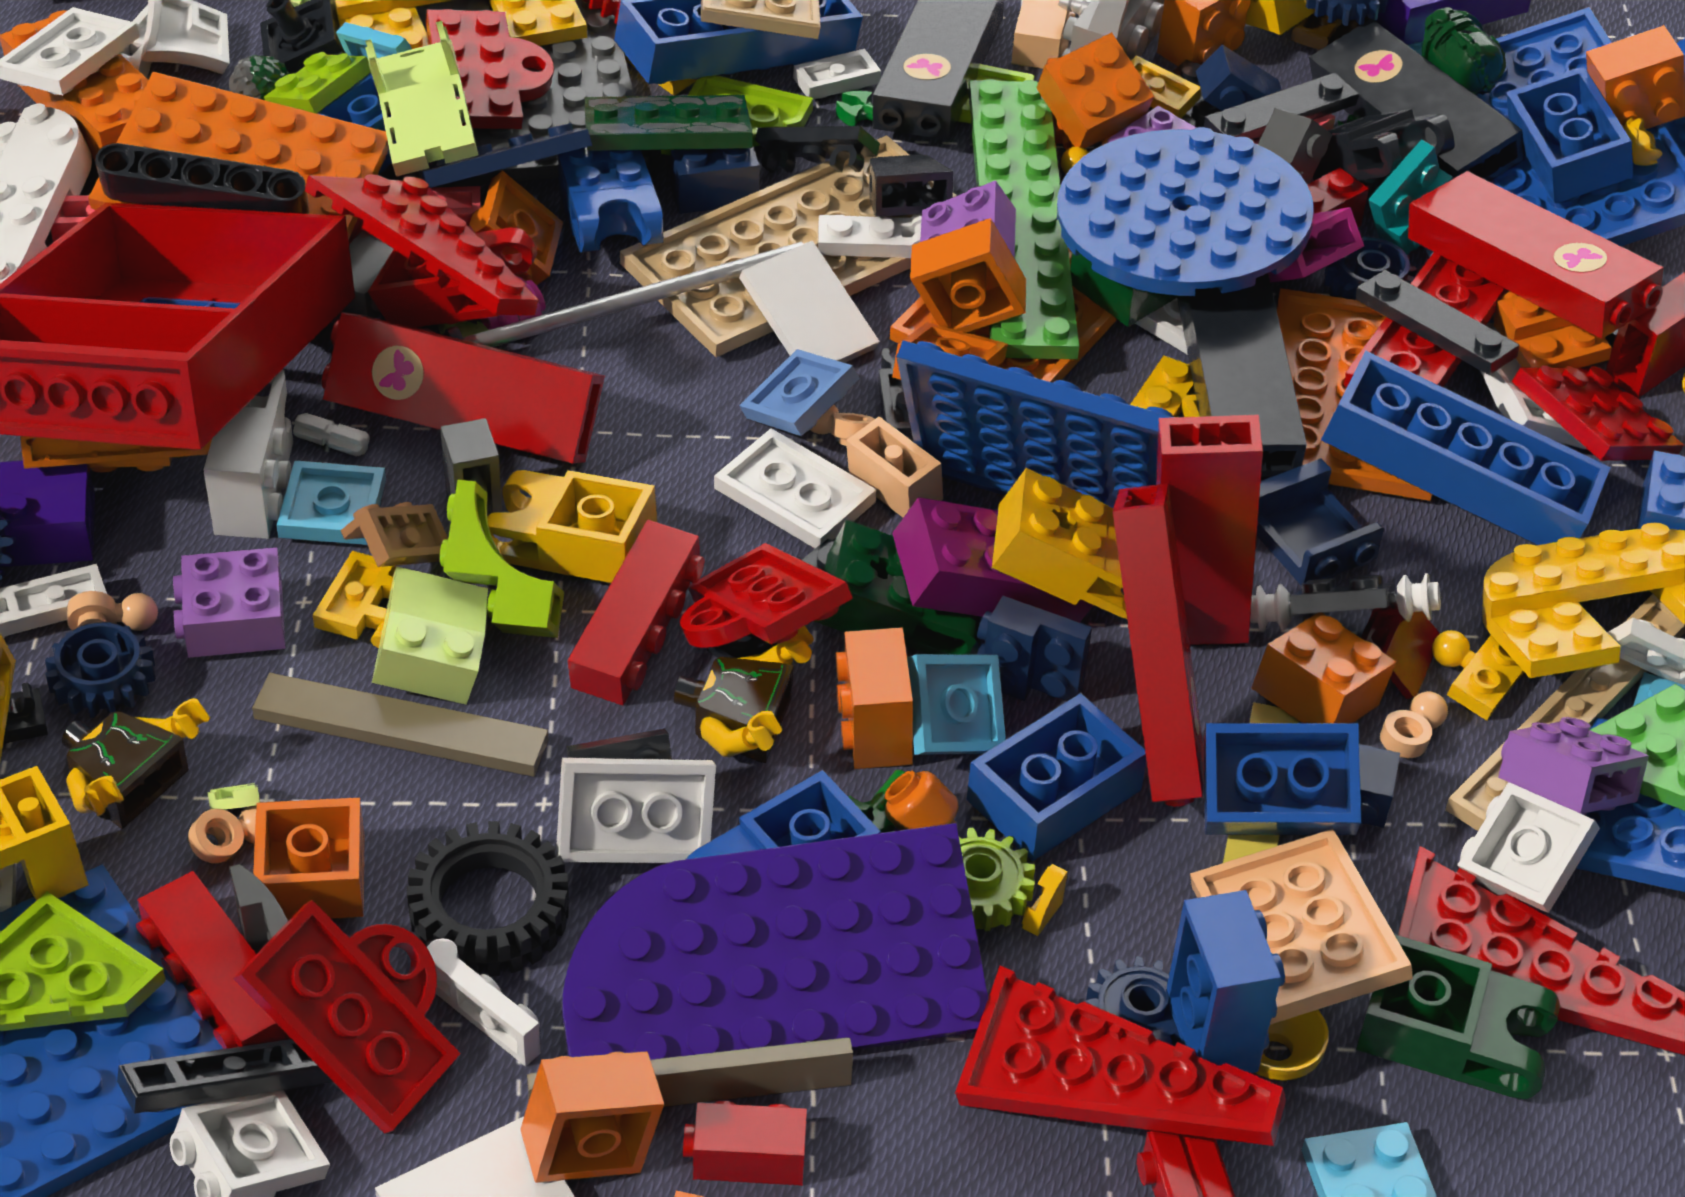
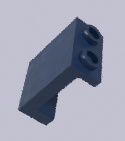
M1322 458L1265 479L1260 483L1257 537L1301 586L1302 583H1307L1308 580L1333 578L1337 574L1354 567L1369 564L1378 556L1384 528L1378 522L1362 527L1327 489L1332 469Z

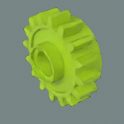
M973 827L968 828L967 838L961 839L959 837L975 928L990 931L991 928L1001 924L1008 926L1011 923V917L1014 914L1023 916L1027 901H1032L1035 881H1033L1035 865L1027 863L1028 851L1026 848L1012 850L1013 837L1008 836L1000 842L995 840L994 829H989L985 837H978Z

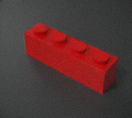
M647 519L567 660L572 689L623 706L632 689L637 691L641 687L646 675V663L652 653L658 654L665 641L668 623L671 618L677 619L685 603V592L690 583L696 584L702 575L705 559L700 556L699 536Z
M194 871L137 899L142 920L136 923L137 931L151 950L159 947L165 956L161 958L163 967L176 985L183 983L189 992L187 994L188 1001L203 1021L209 1019L215 1028L213 1030L214 1037L223 1049L291 1039L233 979L256 953Z

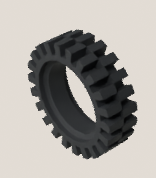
M488 821V833L479 834L477 822L466 824L467 837L464 838L460 837L456 828L445 832L446 846L435 838L428 844L429 855L420 852L415 859L416 869L410 868L407 899L412 932H415V935L425 946L441 938L453 941L457 946L458 958L461 961H465V964L477 974L479 964H488L489 977L500 976L499 963L508 962L511 973L522 970V955H525L532 965L542 959L541 947L549 952L552 951L557 945L556 934L563 936L566 929V918H569L567 872L565 873V863L561 855L555 857V847L549 841L541 846L540 834L533 830L522 840L521 826L510 823L507 834H500V821ZM489 867L507 869L525 878L534 888L536 898L529 911L516 922L502 928L486 930L462 925L452 919L441 905L443 894L449 885L461 875L475 869Z

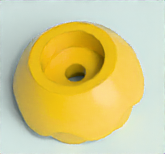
M1632 117L1625 123L1623 128L1632 141L1633 163L1641 166L1658 163L1657 159L1662 156V152L1660 149H1656L1654 135L1645 129V122L1642 118L1634 120Z

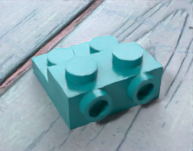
M1422 139L1368 199L1379 239L1394 243L1407 255L1410 251L1416 250L1420 246V244L1408 239L1409 204L1453 179L1451 175L1439 168L1435 147Z

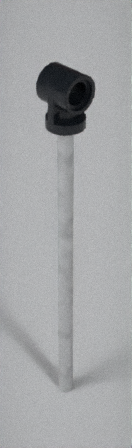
M798 242L474 335L463 337L457 326L445 329V333L441 335L489 347L499 346L740 277L742 270L798 247L803 243ZM416 328V329H420V330H424V331L436 333V332H434V331H432V330H430V329H427V328Z

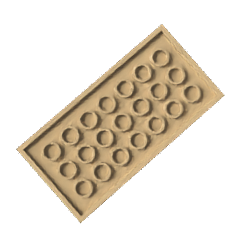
M887 135L877 139L880 143L877 157L909 155ZM864 157V166L861 172H855L848 166L850 158L845 161L842 172H837L830 166L829 161H826L663 232L664 243L651 245L637 243L621 250L620 264L642 286H646L798 242L805 244L813 240L818 248L819 215L876 217L869 197L870 159L873 157ZM929 181L931 188H933L934 181ZM914 214L885 217L911 218ZM823 255L849 296L911 268V258ZM739 277L658 300L715 357H719L773 332V329Z

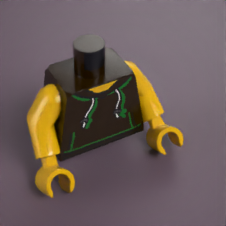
M805 626L798 629L799 632L794 638L779 643L761 654L741 658L719 657L715 659L706 681L685 676L679 677L674 692V703L696 709L695 734L700 739L705 740L723 757L728 758L741 754L758 762L767 763L777 734H780L783 730L781 724L792 698L793 665L791 664L793 658L797 663H806L812 655V650L808 645L813 643L814 638Z
M193 698L183 702L175 709L173 716L166 719L132 717L119 711L111 713L95 728H91L79 720L72 722L63 733L62 744L69 749L66 757L70 773L66 778V783L75 809L80 813L95 812L97 816L104 813L116 826L123 829L188 772L189 768L183 738H195L199 733L198 725L211 719L198 699Z

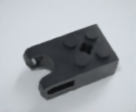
M1407 109L1367 115L1327 130L1333 136L1328 144L1325 155L1321 158L1313 175V179L1315 181L1338 168H1342L1364 185L1374 183L1380 177L1390 175L1421 139L1427 142L1425 138L1427 127L1437 137V143L1432 144L1435 147L1437 156L1453 150L1455 142L1451 125L1443 114L1414 117L1413 110Z

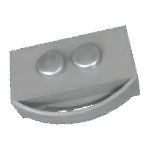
M1059 0L1058 6L1062 9L1072 10L1073 13L1079 14V18L1070 16L1066 22L1063 38L1071 41L1070 49H1065L1062 56L1112 32L1130 60L1136 55L1141 57L1160 30L1164 0Z

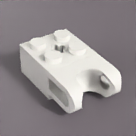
M283 369L269 382L272 384L269 396H255L212 438L204 466V476L214 535L269 539L273 521H278L283 504L281 490L282 488H287L291 475L289 457L293 446L291 421L284 417L287 388Z

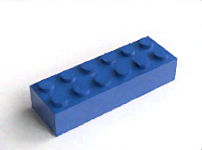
M621 0L614 40L648 84H664L669 81L699 79L705 76L734 74L755 69L765 70L770 67L791 64L798 65L853 52L856 49L863 16L849 0H819L821 28L818 39L701 22V0Z
M1366 350L1321 438V441L1357 457L1537 545L1554 543L1564 537H1581L1589 524L1611 468Z

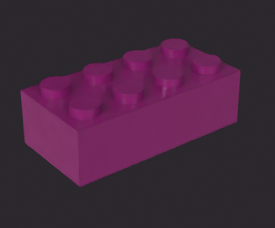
M918 497L892 533L912 606L983 617L986 611L993 613L1002 596H1006L1080 623L1094 606L1081 599L1076 605L1071 604L993 569L992 560L998 516L997 510Z

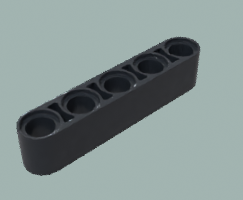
M121 143L106 145L96 154L95 162L102 190L108 198L116 201L143 205L309 214L305 180L298 172Z

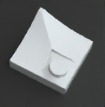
M148 0L147 26L141 60L144 62H169L191 65L223 75L230 64L227 14L193 0Z

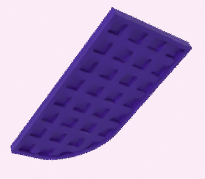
M956 823L678 860L657 866L639 875L618 890L597 911L583 931L573 951L562 994V1017L568 1056L581 1057L606 1055L612 1052L633 1053L648 1051L650 1060L838 1038H850L852 1050L976 1032L989 999Z

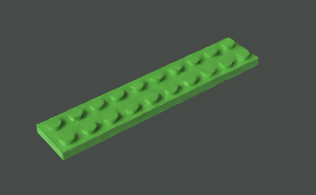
M970 80L968 94L976 185L980 187L996 180L1016 208L1015 260L1026 278V313L989 325L990 339L1008 344L1005 358L1078 359L1079 339L1068 247L1061 237V226L1059 220H1057L1060 178L1052 111L1037 90V81Z

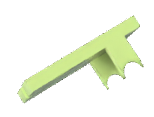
M442 21L436 22L441 39L439 43L377 58L372 40H365L369 68L380 100L396 177L428 169L429 162L444 159L447 164L478 156L452 41L449 39L446 26H443Z

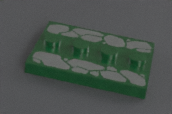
M745 95L584 97L585 124L592 142V146H588L587 151L753 148V132Z

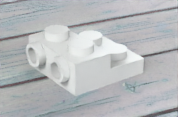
M1508 782L1501 795L1496 796L1489 804L1486 819L1476 836L1471 837L1465 843L1461 852L1460 862L1457 866L1476 877L1475 884L1497 895L1508 894L1549 913L1600 828L1594 819Z
M284 1090L211 1101L182 1108L175 1131L170 1138V1152L174 1162L178 1166L188 1165L195 1176L194 1190L196 1197H274L277 1191L325 1179L330 1166L328 1159Z

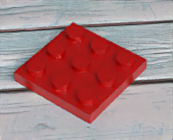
M1520 367L1511 381L1601 461L1651 460L1654 450L1679 454L1684 447V444L1672 435L1674 430L1669 424L1658 418L1651 417L1642 409L1643 403L1637 397L1630 393L1622 392L1612 383L1613 377L1599 367Z

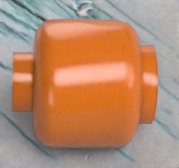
M913 770L907 771L899 776L885 793V799L887 800L885 816L899 831L956 823L954 819L959 810L958 799L936 775L929 771L917 773Z

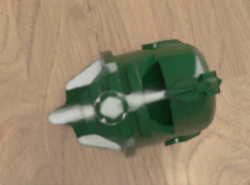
M1450 7L1441 8L1426 18L1422 56L1474 95L1491 93L1492 89L1495 88V83L1502 78L1506 68L1505 52L1498 41L1492 35L1486 34L1481 23L1466 11L1454 10ZM1466 30L1471 31L1472 33L1467 34L1459 31Z

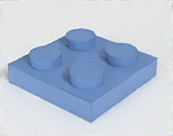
M797 349L739 406L747 419L802 436L806 431L812 429L817 424L818 419L834 403L840 401L860 378L853 365Z

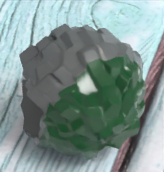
M247 56L240 59L238 65L235 66V70L229 78V88L231 92L265 100L264 96L276 88L274 85L276 81L290 73L286 70L285 64L276 60L273 56Z

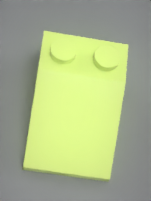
M396 566L372 683L466 705L479 671L485 637L488 588Z

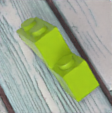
M457 480L456 492L449 496L447 503V518L451 522L449 537L443 540L440 548V564L444 567L443 571L456 581L497 586L496 590H491L489 594L487 610L489 618H492L491 623L503 633L558 638L564 591L554 581L531 577L510 566L504 560L492 539L488 525V493L476 481Z

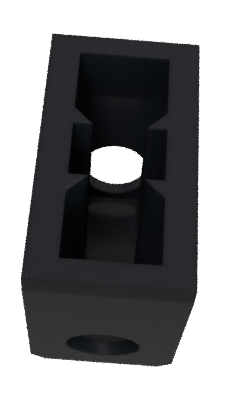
M922 154L871 158L869 197L874 215L881 217L922 214V210L929 208L934 203L953 198V170L928 155ZM929 181H934L933 188H931Z

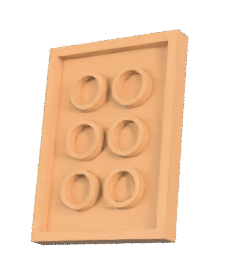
M1334 829L1190 873L1192 889L1197 898L1247 890L1254 910H1260L1263 913L1267 926V943L1271 953H1277L1280 956L1285 972L1284 985L1279 986L1276 997L1277 1015L1275 1018H1271L1270 1024L1413 979L1412 965Z

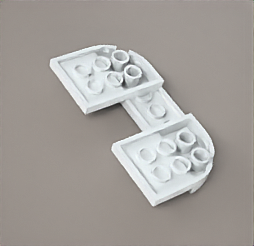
M41 103L24 108L17 123L4 122L0 124V283L47 248L45 240L65 197L80 195L92 167L91 150L75 120L66 112L45 107Z

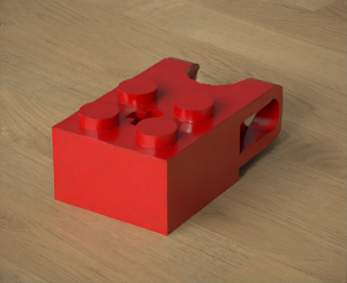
M504 228L474 232L477 237L485 241V245L497 257L505 262V265L515 276L527 272L538 254L534 241L522 229ZM509 246L521 253L503 255L502 249ZM395 249L391 252L368 290V293L386 321L412 328L445 323L451 325L465 320L499 316L459 292V281L446 276L436 277L425 270L426 260L415 254V258L409 259Z

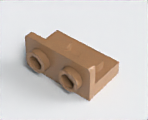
M403 502L393 507L380 508L378 504H371L357 510L353 514L354 520L341 529L345 540L365 538L377 567L440 562L441 544L444 539H448L433 504L412 505L411 502Z

